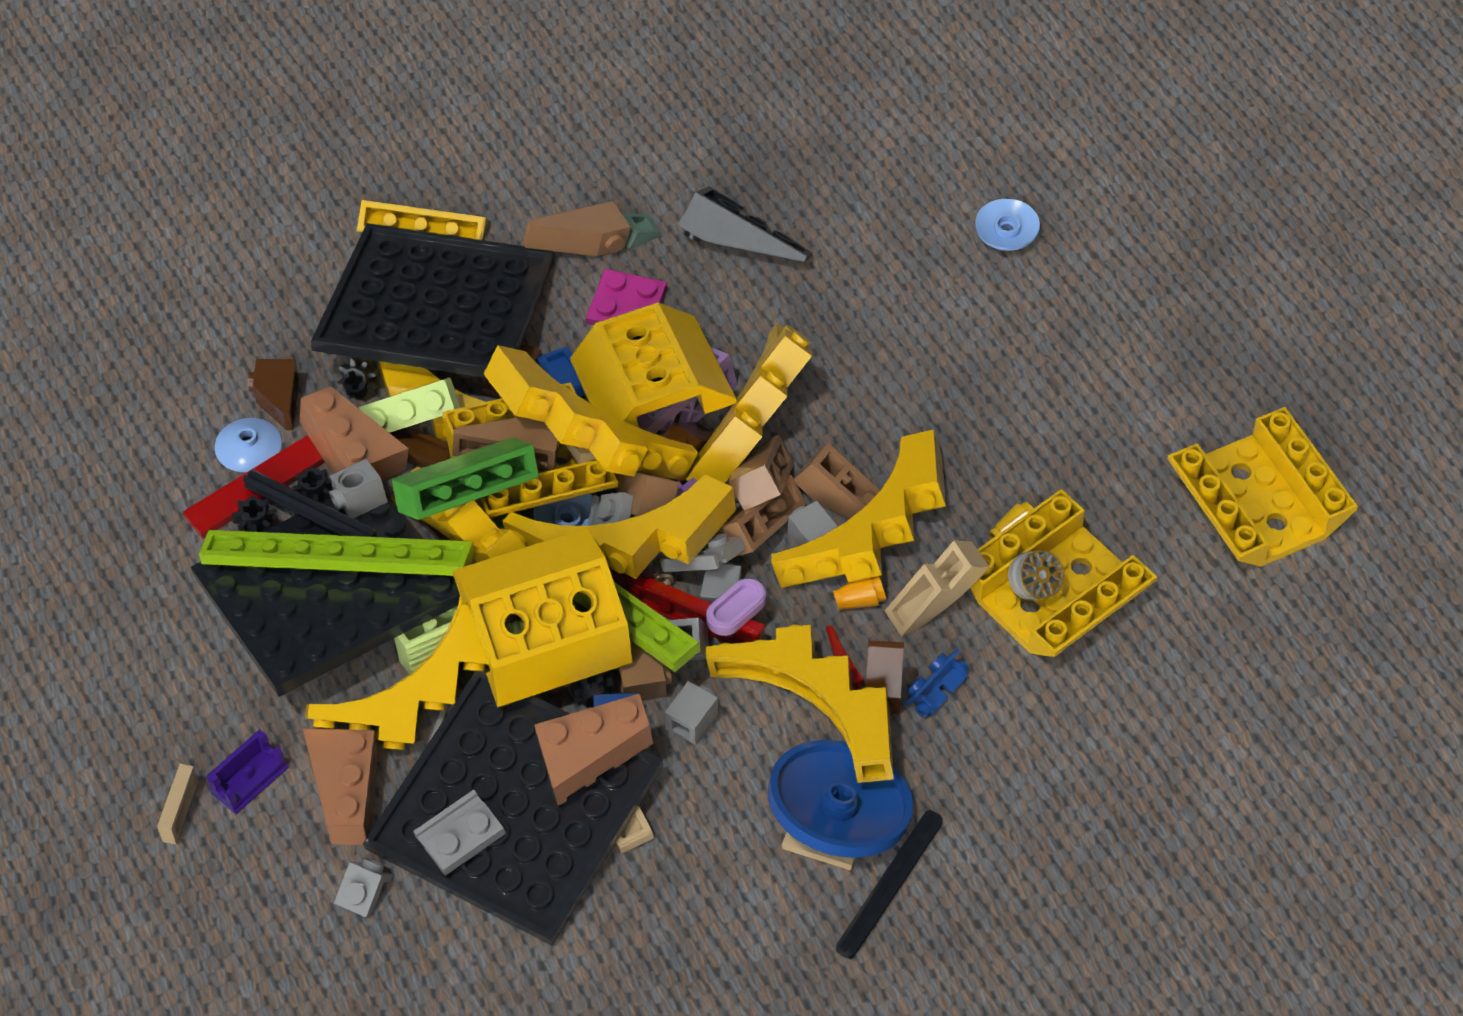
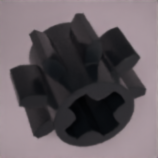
M352 357L350 365L344 363L339 367V370L343 372V376L337 383L343 384L347 390V396L358 392L359 397L364 398L368 393V389L374 391L378 388L379 385L374 380L376 375L380 373V370L374 369L371 365L372 360L360 361L359 358ZM355 374L356 376H362L363 380L361 378H356Z
M309 467L301 475L296 474L297 485L293 486L292 489L319 502L331 498L329 491H332L333 487L331 480L328 479L326 469L321 471Z
M254 494L244 502L238 500L237 508L239 512L232 513L233 523L239 524L238 531L262 532L270 528L269 522L276 521L275 511L269 510V499L262 501L255 498Z
M610 670L573 682L570 688L574 702L583 701L586 708L594 707V695L615 694L613 688L615 683Z

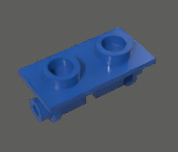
M957 648L948 656L942 652L928 666L932 673L926 679L920 676L906 690L910 696L903 705L906 706L913 702L916 705L915 711L919 716L926 718L928 715L932 716L948 698L939 687L942 686L951 694L968 677L969 666L962 660L957 662L954 659L960 650Z

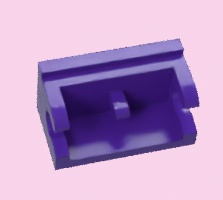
M259 729L206 777L211 794L233 813L238 814L283 774L289 766L285 762L284 754L280 747L277 746L273 749L269 744L267 735Z

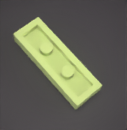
M450 377L359 407L361 411L389 433L440 417L444 411L461 408Z

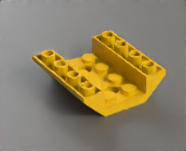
M659 302L595 323L570 357L571 364L588 402L638 428L637 416L693 397H697L705 414L737 404L736 397L695 316ZM637 336H642V337H643V338L638 339V340H631L632 338L637 337ZM658 377H662V378H663V379L660 380V381H656V382L651 381V380H653L654 378H658Z
M571 382L562 384L564 387H566L571 392L576 394ZM502 398L442 412L450 457H456L452 456L455 428L516 418L518 416L513 414ZM561 444L557 458H563L568 463L563 465L556 463L554 470L538 471V478L474 501L491 518L618 487V481L614 473L605 471L597 459L578 464L566 445Z
M1286 407L1256 418L1253 434L1207 454L1196 443L1168 455L1167 458L1236 559L1240 562L1262 567L1329 537L1358 508V505ZM1235 469H1243L1249 473L1250 477L1242 480L1235 478L1231 472ZM1279 519L1284 522L1286 527L1281 530L1270 528L1267 521Z
M1062 489L977 549L988 564L989 569L970 587L978 604L1029 653L1049 657L1057 656L1157 581V576L1137 557L1132 555L1124 562H1121L1083 527L1085 510ZM1045 550L1053 553L1060 560L1064 570L1063 585L1059 592L1050 598L1026 600L1016 595L1010 587L1008 580L1009 566L1013 559L1020 553ZM1077 563L1087 565L1091 571L1085 575L1076 574L1071 567ZM1025 601H1034L1039 605L1040 609L1036 612H1026L1020 605Z
M588 528L452 571L463 605H469L490 668L486 675L497 708L633 663L628 623L605 555ZM576 593H585L589 596L591 607L587 612H580L573 606L572 600ZM515 614L523 620L524 627L521 633L512 634L507 631L505 619L508 615Z

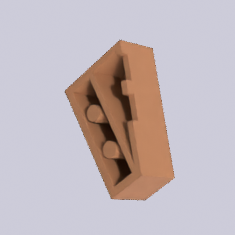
M330 386L301 398L300 423L332 474L364 459L368 460L381 477L382 482L407 470L409 448L333 387Z
M640 694L534 725L558 806L566 802L569 795L584 785L588 787L596 782L598 776L613 766L617 768L653 744L650 725Z
M302 728L331 844L363 845V842L369 835L379 751L375 731Z

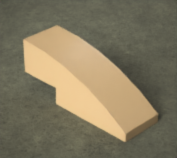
M954 540L934 564H924L885 609V612L901 637L918 630L948 608L976 583L989 569V566L972 541Z

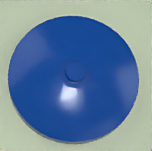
M817 740L791 748L775 763L768 784L769 805L780 825L795 839L812 849L839 857H868L890 849L906 833L913 812V798L910 788L904 777L894 766V780L857 783L853 757L847 743L844 741Z

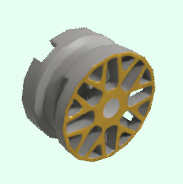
M1037 550L1020 553L1009 566V585L1013 592L1022 599L1050 598L1058 593L1063 585V565L1058 557L1049 551Z

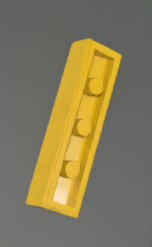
M362 200L357 231L363 232L366 223L484 240L489 220L486 217Z

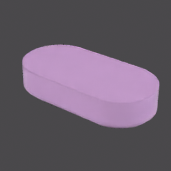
M742 579L736 582L708 607L706 612L708 628L713 633L722 636L731 635L739 630L765 606L766 590L763 584L755 579Z

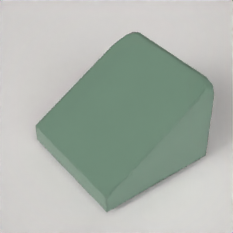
M622 213L631 227L626 243L628 250L662 236L648 214Z

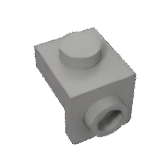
M364 858L363 862H349L334 904L361 916L370 917L384 882H391L393 875L383 871L385 865L373 859Z

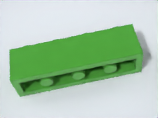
M511 437L391 480L398 512L420 520L538 478L539 474L533 444Z

